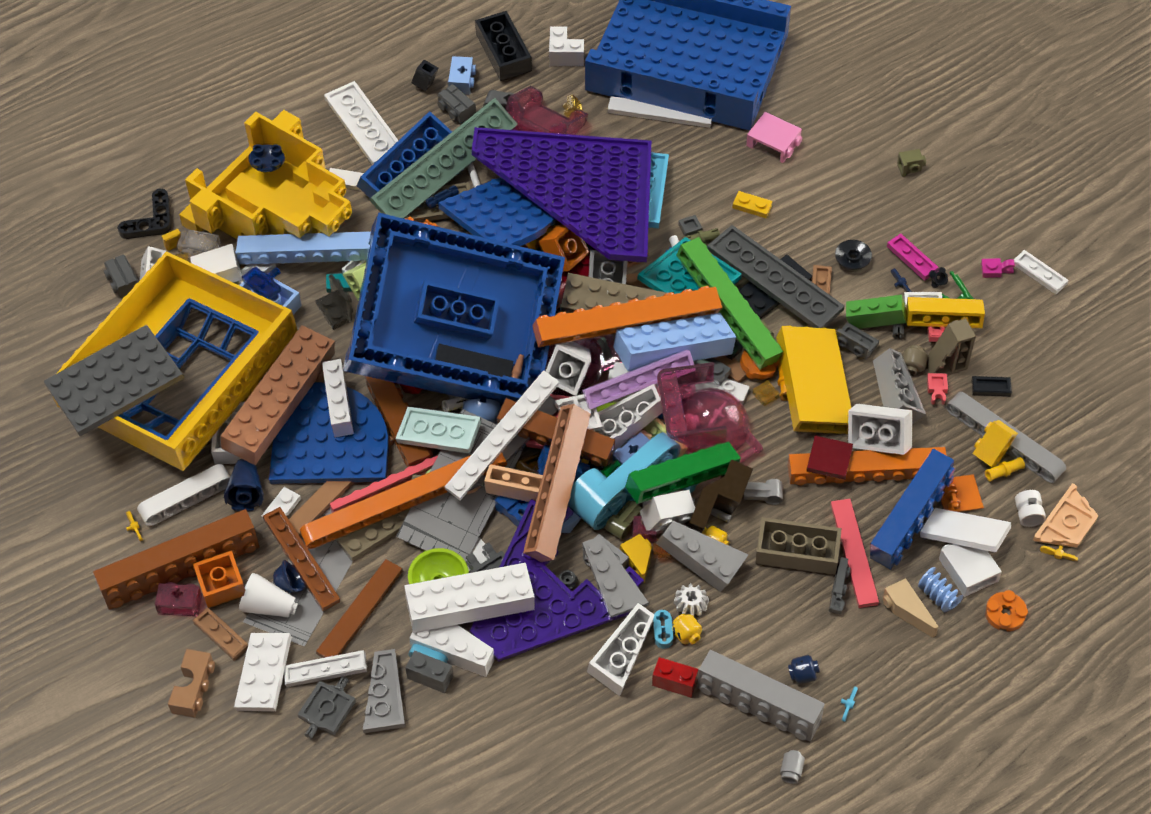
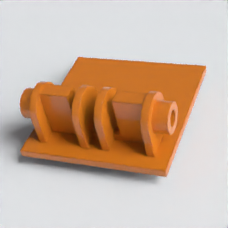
M974 474L954 477L950 486H945L943 489L944 494L941 502L945 510L963 512L984 508Z

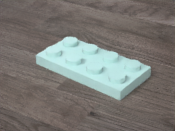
M407 407L396 436V441L402 444L470 454L482 421L477 416Z

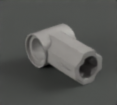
M770 479L765 483L748 482L744 492V500H765L767 504L778 505L783 501V483L778 479Z

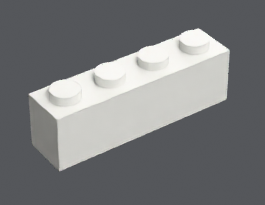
M337 359L322 362L334 437L354 434L342 361Z

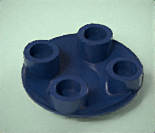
M256 144L249 155L250 165L260 172L275 171L285 161V155L281 150V146L277 144Z

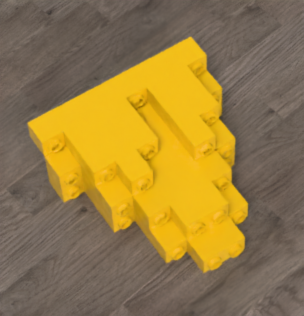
M285 110L273 120L266 118L258 112L250 116L244 122L249 147L207 188L203 172L198 168L185 179L190 204L179 216L182 226L197 235L203 230L212 234L216 229H220L237 240L238 236L293 234L301 238L304 234L322 232L330 236L352 214L350 201L343 197L346 193L345 180L326 170L322 149L304 139L300 118ZM256 144H277L281 146V150L285 155V161L275 171L260 172L250 165L249 155Z

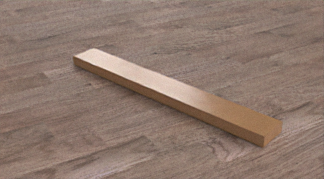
M388 435L390 447L394 443V438ZM326 481L289 518L298 535L302 536L300 528L303 525L319 519L330 508V503L340 498L354 482Z

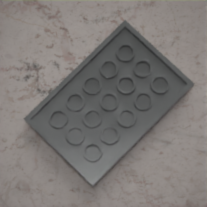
M145 325L44 380V383L78 435L82 436L184 379V376L150 328Z

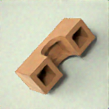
M186 649L181 670L184 677L193 678V681L185 687L174 686L168 702L172 714L195 718L197 711L201 710L203 693L207 692L209 687V675L215 669V662L212 659L211 653Z

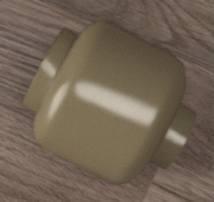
M912 345L906 348L903 353V359L910 374L916 375L925 370L928 354L921 346Z

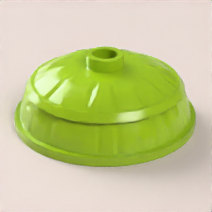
M435 548L421 553L413 560L408 570L409 584L468 574L469 571L465 560L458 553L449 549Z

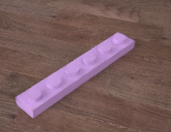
M685 350L582 391L587 407L593 409L647 388L652 384H657L693 370L695 365L690 350Z

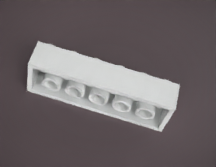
M526 563L404 585L413 633L534 610V593Z

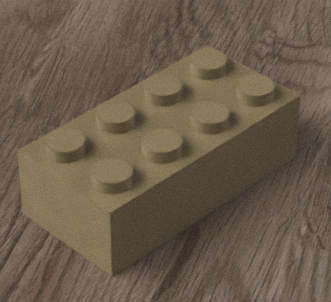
M762 517L755 564L836 575L842 528Z

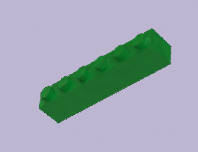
M729 441L722 444L718 443L691 454H684L673 460L669 459L639 471L635 470L628 475L625 487L635 502L639 504L651 500L655 496L669 494L725 475L731 459L740 463L741 457Z

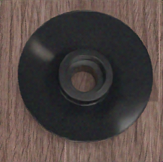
M846 240L837 246L835 258L842 267L850 270H859L865 268L870 263L872 252L869 246L862 241Z

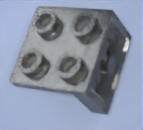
M331 274L329 275L332 293L315 300L332 330H335L353 321V308L350 305L352 300L349 293L343 291L340 280L335 279Z

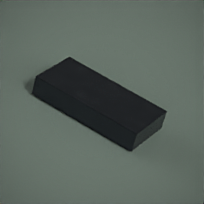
M972 376V395L1011 397V377Z

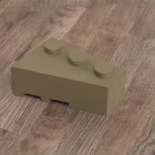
M967 319L955 320L947 325L928 355L926 367L929 373L950 375L968 369L976 335Z

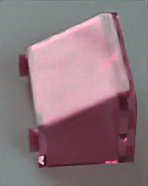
M532 86L509 96L506 111L518 124L513 129L517 131L576 135L585 125L588 114L581 110L573 111L570 118H567L543 106L541 91Z

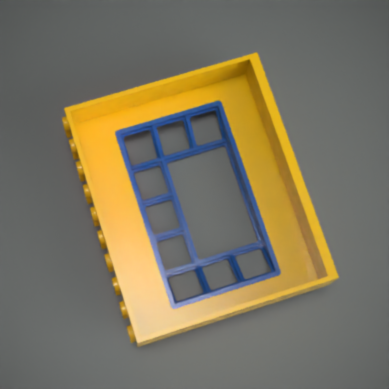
M166 251L153 267L146 272L144 277L134 285L133 289L123 297L122 301L110 312L107 318L99 324L98 328L87 337L86 341L62 365L57 373L145 325L150 328L165 350L177 336L193 342L180 358L168 353L179 369L199 346L230 360L181 420L149 405L157 396L156 394L98 426V428L184 471L270 369L298 329L292 310ZM192 308L208 314L198 337L182 330ZM214 318L230 325L220 347L204 341ZM236 329L252 335L236 355L226 351ZM143 410L157 416V418L144 425L130 417ZM164 422L175 425L167 436L158 433L153 428Z

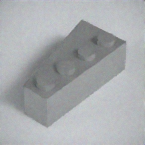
M889 348L873 360L883 407L912 410V424L924 417L926 413L902 354Z
M672 521L656 542L657 545L720 592L728 585L748 556V554L675 521Z

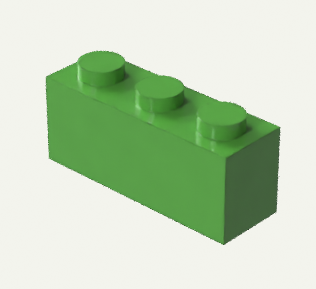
M902 295L847 301L846 318L849 324L858 329L906 323V305Z

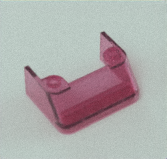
M714 362L667 368L661 370L657 375L666 433L669 438L693 449L712 447L718 443H725L727 439L726 426L688 431L682 399H688L695 395V384L714 382Z

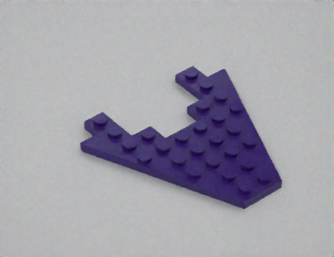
M533 499L529 501L499 568L526 563L534 593V610L474 621L470 629V633L493 648L494 658L498 662L628 616L630 613L627 612L610 618L600 591L589 580L586 579L572 592L546 567L550 561L540 562L523 553L536 504ZM568 506L563 523L573 515V511ZM630 566L626 569L639 588L644 583V580Z

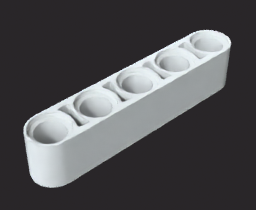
M222 464L214 465L141 502L137 510L145 524L153 526L226 489L230 475Z

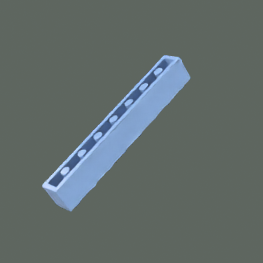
M371 232L332 233L330 236L324 233L304 234L301 238L293 234L238 236L235 253L239 264L245 265L366 261L370 247L368 243Z

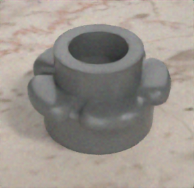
M565 570L558 576V579L569 589L574 588L575 583L578 581L577 576L570 570Z

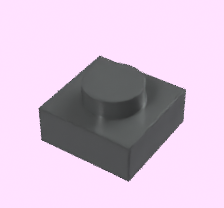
M696 215L679 220L678 225L684 236L693 235L702 230Z

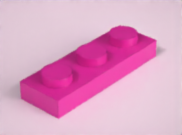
M902 234L887 242V248L924 281L929 278L931 270H938L939 267Z

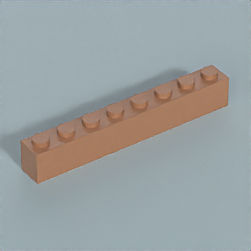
M575 404L560 407L523 551L524 554L540 562L554 560L557 553V546L566 517V510L571 497V490L580 461L586 430L589 425L590 413Z

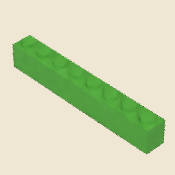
M699 237L681 244L676 256L700 288L704 286L717 288L722 309L718 313H721L757 367L763 369L778 362L783 353L781 346L771 336L770 331L760 321L759 316L754 313L748 301L740 294L738 288L720 267L717 259L712 256L707 246Z

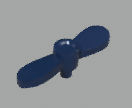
M895 268L892 269L891 274L897 280L894 286H902L906 292H911L906 285V279L904 277L901 278Z

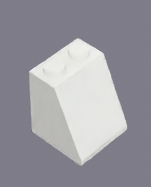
M574 341L556 344L546 372L559 381L557 387L577 396L591 363L590 350Z

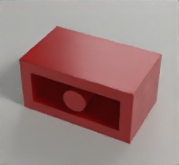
M659 657L652 675V686L692 698L698 681L699 669Z

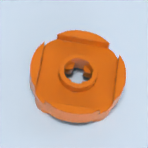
M746 350L740 358L741 368L750 379L772 378L779 363L776 362L763 369H759Z
M1011 590L996 593L989 598L985 615L987 621L994 628L1015 631L1024 624L1028 609L1025 602L1018 595H1015ZM1003 608L1009 609L1010 615L1007 613L1003 614Z

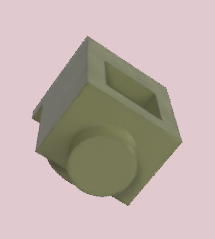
M920 149L899 152L897 166L901 176L905 177L907 173L922 171V166H926L925 156H922Z

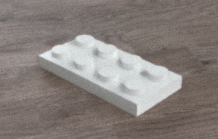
M251 633L234 705L237 711H276L292 638L289 633Z

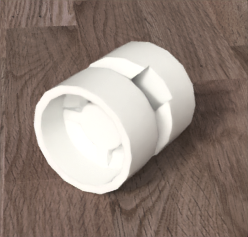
M1026 490L1015 496L1018 516L1022 526L1034 527L1046 520L1039 491Z

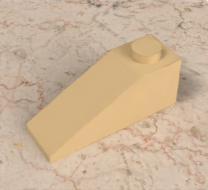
M906 578L885 588L882 600L884 605L890 608L894 615L930 637L936 636L938 625Z

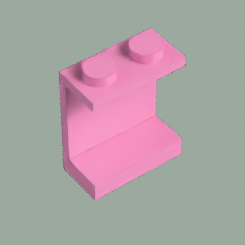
M764 112L747 134L746 146L753 149L757 142L781 152L780 162L783 163L787 157H791L794 148L800 145L802 129Z

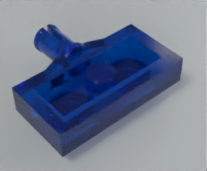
M255 266L242 276V281L257 294L269 300L281 292V287L273 280L277 275L281 274L277 267L271 272L266 273Z

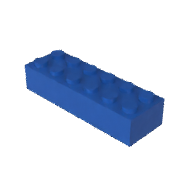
M429 111L360 176L356 186L371 198L452 133V131Z
M932 449L870 543V558L890 570L894 564L897 566L903 557L901 555L903 550L909 549L913 542V535L920 532L924 524L922 521L925 517L929 518L934 509L932 507L935 501L939 502L944 494L943 489L945 486L949 487L954 479L953 473L955 468H953L954 460Z

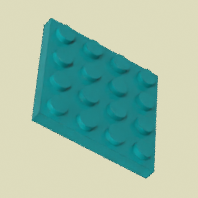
M684 237L638 274L637 279L653 290L666 293L673 292L678 294L687 289L692 291L698 290L700 287L676 256L681 244L691 240ZM712 254L734 285L741 280L742 273Z

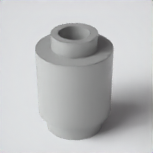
M790 750L784 753L780 775L781 780L786 783L796 784L801 779L805 758L799 751Z

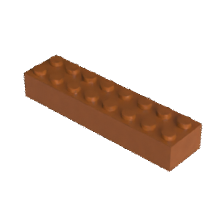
M246 509L97 569L93 573L110 610L119 608L132 600H138L151 592H157L168 585L177 584L185 578L196 576L193 566L196 562L232 551L234 559L243 554L252 553L260 548L252 521Z

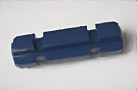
M453 185L449 187V190L445 189L434 195V197L426 199V205L429 209L436 207L438 202L458 195L459 190Z

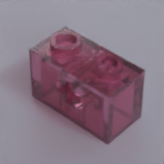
M159 583L155 601L158 614L197 617L202 600L200 587L195 584Z

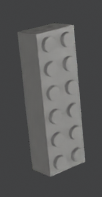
M709 650L699 668L697 688L702 693L713 695L725 704L730 703L744 713L749 712L763 722L768 721L782 731L787 730L793 733L798 739L811 742L821 723L825 703L712 650Z

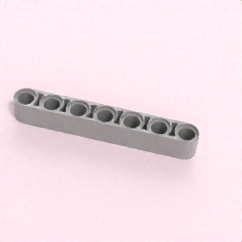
M958 392L946 404V409L952 416L982 437L986 433L984 431L986 426L990 422L1000 420L1016 431L1018 435L1006 453L1014 459L1021 457L1025 462V467L1045 481L1054 483L1066 470V465L1060 458L964 392Z

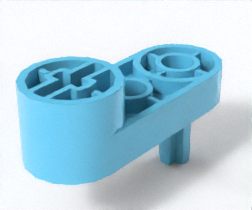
M662 432L649 440L610 476L606 477L595 468L588 470L573 484L568 507L594 530L604 528L612 515H617L628 500L635 501L625 487L628 475L635 470L639 471L669 459H676L681 450L680 445L669 435ZM698 484L683 488V490H689L692 493Z

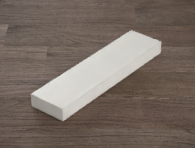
M362 650L286 665L284 671L286 687L367 672L366 653Z

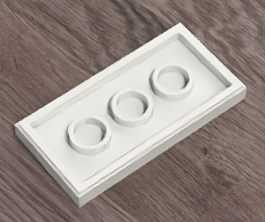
M935 508L921 529L920 537L997 552L1011 529V522Z

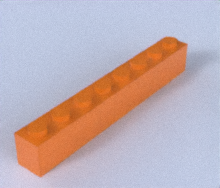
M945 447L911 448L904 455L871 450L852 451L845 480L807 472L810 453L789 454L790 484L804 485L810 483L824 484L853 481L860 483L863 481L880 482L883 480L900 481L903 479H913L932 449L946 455Z

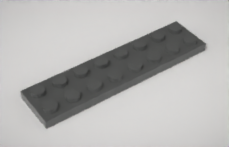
M733 225L727 228L707 247L709 252L742 273L743 277L813 328H825L844 310L843 304Z

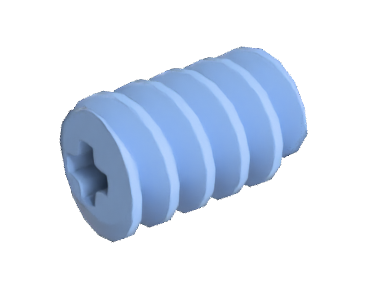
M932 567L922 576L918 587L924 590L926 595H930L929 598L935 601L937 606H941L943 612L950 611L962 601L963 595L956 597L958 590L955 589L951 592L950 590L953 585L948 584L945 586L947 579L939 580L941 573L939 572L934 575L933 573L936 568Z

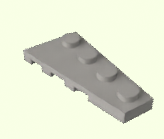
M601 536L582 542V547L610 618L632 611L638 603L643 607L649 604Z
M395 649L374 652L363 733L405 727Z

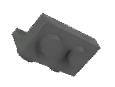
M848 322L842 329L836 331L838 345L847 348L856 356L867 359L879 344V340Z

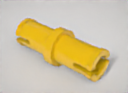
M1021 457L1009 462H1000L998 466L985 470V476L988 481H993L1002 476L1008 477L1011 473L1024 469L1025 462Z

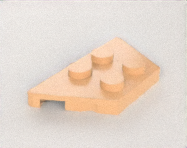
M1072 483L1033 538L1035 542L1077 548L1097 521V513L1089 506L1086 498L1081 497L1075 484Z

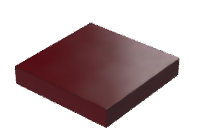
M815 436L806 471L845 480L853 444Z

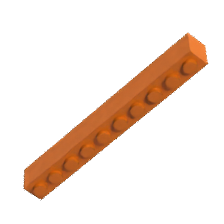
M704 286L695 291L687 289L678 294L670 292L661 297L654 295L647 297L645 300L632 299L623 304L615 302L606 307L598 305L590 310L582 308L575 310L573 313L560 312L551 317L543 315L535 320L532 327L538 347L614 334L616 329L716 314L722 309L717 288Z

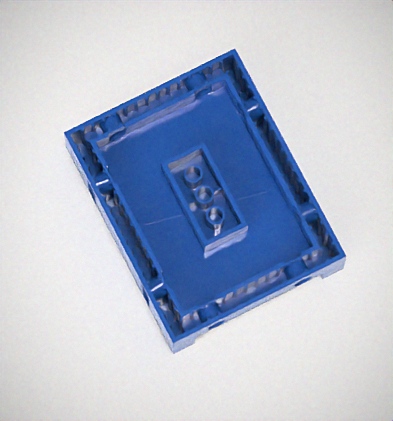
M619 0L597 50L590 49L586 57L585 90L643 102L712 119L713 122L751 130L788 37L791 6L769 0Z
M378 213L371 228L368 243L370 247L350 346L346 352L343 371L465 399H480V402H486V399L496 400L501 403V407L506 398L517 402L546 368L549 346L538 347L532 326L540 316H555L565 257ZM437 345H448L514 361L513 367L518 356L522 354L524 355L522 375L519 379L504 375L500 377L488 374L487 371L435 360Z

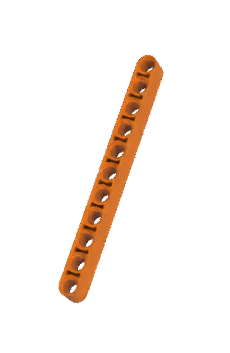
M502 452L491 465L506 467L507 461ZM470 456L303 525L300 528V533L308 549L319 547L447 493L445 485Z

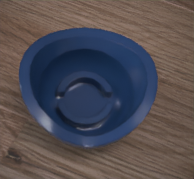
M283 560L282 564L274 571V584L288 594L302 591L306 587L294 566L286 560Z

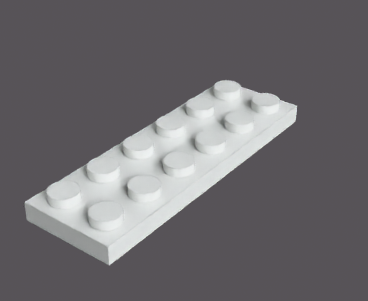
M355 81L324 94L326 102L372 165L398 141Z

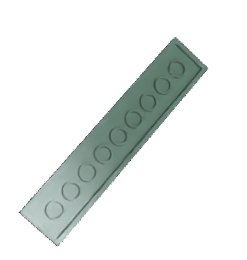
M494 98L369 200L380 213L404 219L425 202L426 199L430 198L476 160L472 156L475 127L513 130L518 125L517 122Z

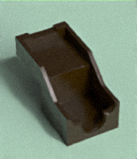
M731 459L726 474L722 475L719 480L703 487L700 497L694 501L695 510L690 521L686 522L685 526L702 533L712 508L732 515L742 500L753 468Z

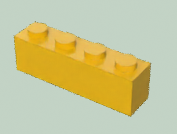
M907 297V326L947 327L949 323L955 320L967 319L971 328H983L985 317L983 300Z

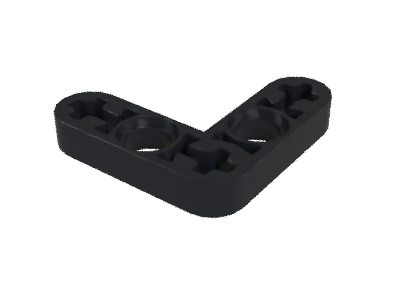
M159 188L152 193L153 217L127 220L119 223L117 229L120 237L131 239L168 233L171 230L168 192L165 189ZM160 209H166L162 214L157 213ZM161 220H164V226L161 227ZM143 225L149 226V228L146 230L140 229V227Z

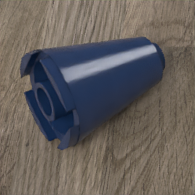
M241 458L236 462L225 489L224 501L226 504L231 505V509L235 511L246 509L247 512L254 510V507L262 505L264 493L256 465Z

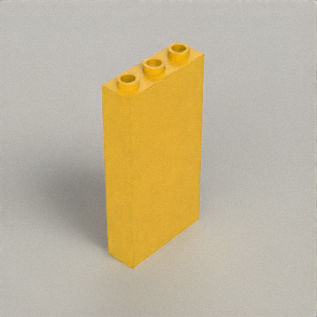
M782 326L776 339L783 350L780 361L787 389L793 430L795 432L848 434V410L851 409V403L836 330Z

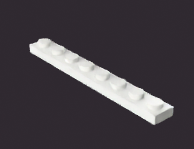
M543 370L445 485V490L461 501L489 468V465L495 461L556 389L559 381Z

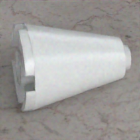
M252 573L245 586V593L241 598L239 610L247 613L289 617L290 614H295L298 603L295 602L296 598L262 576Z

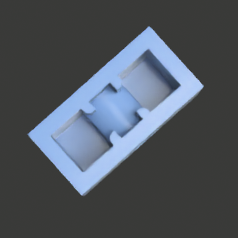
M452 56L448 85L453 84L465 95H470L471 88H474L473 75H476V65H473V57Z

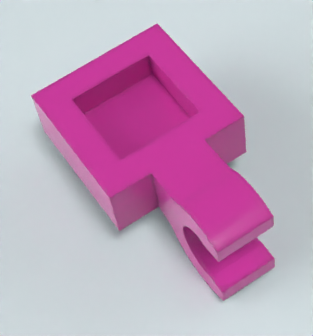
M1000 258L981 260L983 278L1001 277L1002 273H1014L1013 267H1015L1013 259L1005 260L1002 263Z

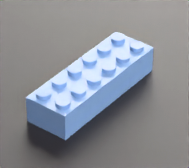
M721 313L616 329L613 347L629 372L685 350H690L693 361L730 355L733 353L736 336Z

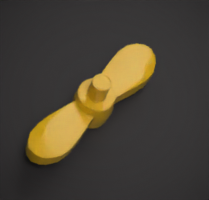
M127 511L126 515L130 526L126 527V530L135 531L141 542L143 539L138 531L140 528L137 521H134L131 512Z
M1061 545L1056 550L1048 546L1040 547L1042 553L1054 555L1056 559H1062L1063 557L1068 560L1078 561V557L1064 553L1062 550L1063 546Z

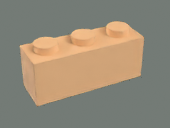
M490 464L484 480L485 490L489 494L527 502L533 499L536 502L543 475Z

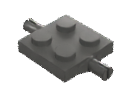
M341 676L336 686L319 681L299 711L298 717L310 724V727L304 734L307 738L312 739L318 729L335 736L356 702L354 697L346 694L343 690L349 682L346 677Z

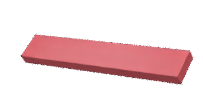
M851 499L831 501L830 505L836 527L842 528L840 542L844 557L848 559L847 566L850 567L849 575L858 608L876 606L879 604Z

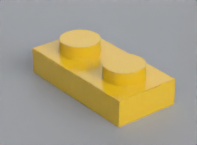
M738 191L732 208L767 218L772 207V201Z

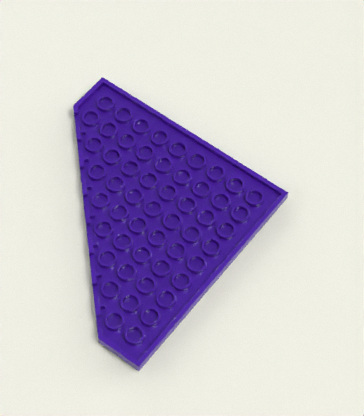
M475 127L472 156L609 260L647 263L652 141Z

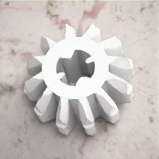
M690 583L688 588L682 585L681 591H676L674 604L676 605L677 612L693 616L696 614L699 617L702 615V611L706 612L709 598L706 596L705 590H700L699 585L693 587Z

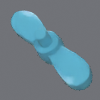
M856 686L853 687L849 699H841V703L845 704L846 707L842 717L844 722L847 719L849 709H852L855 701L853 699L858 690Z

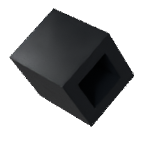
M423 60L417 67L411 83L427 91L433 84L439 68Z

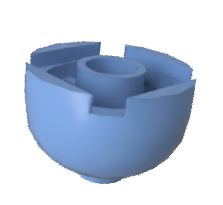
M471 399L464 402L463 409L497 424L501 403L491 399H486V402H480V399Z

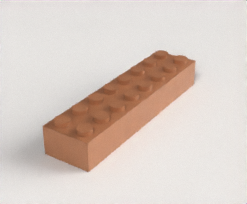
M301 325L221 434V449L256 465L322 373V362L330 361L334 356L335 341Z

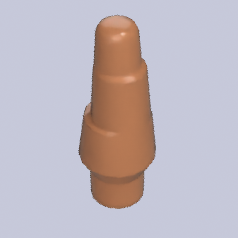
M520 354L512 369L511 377L519 379L522 375L524 355Z

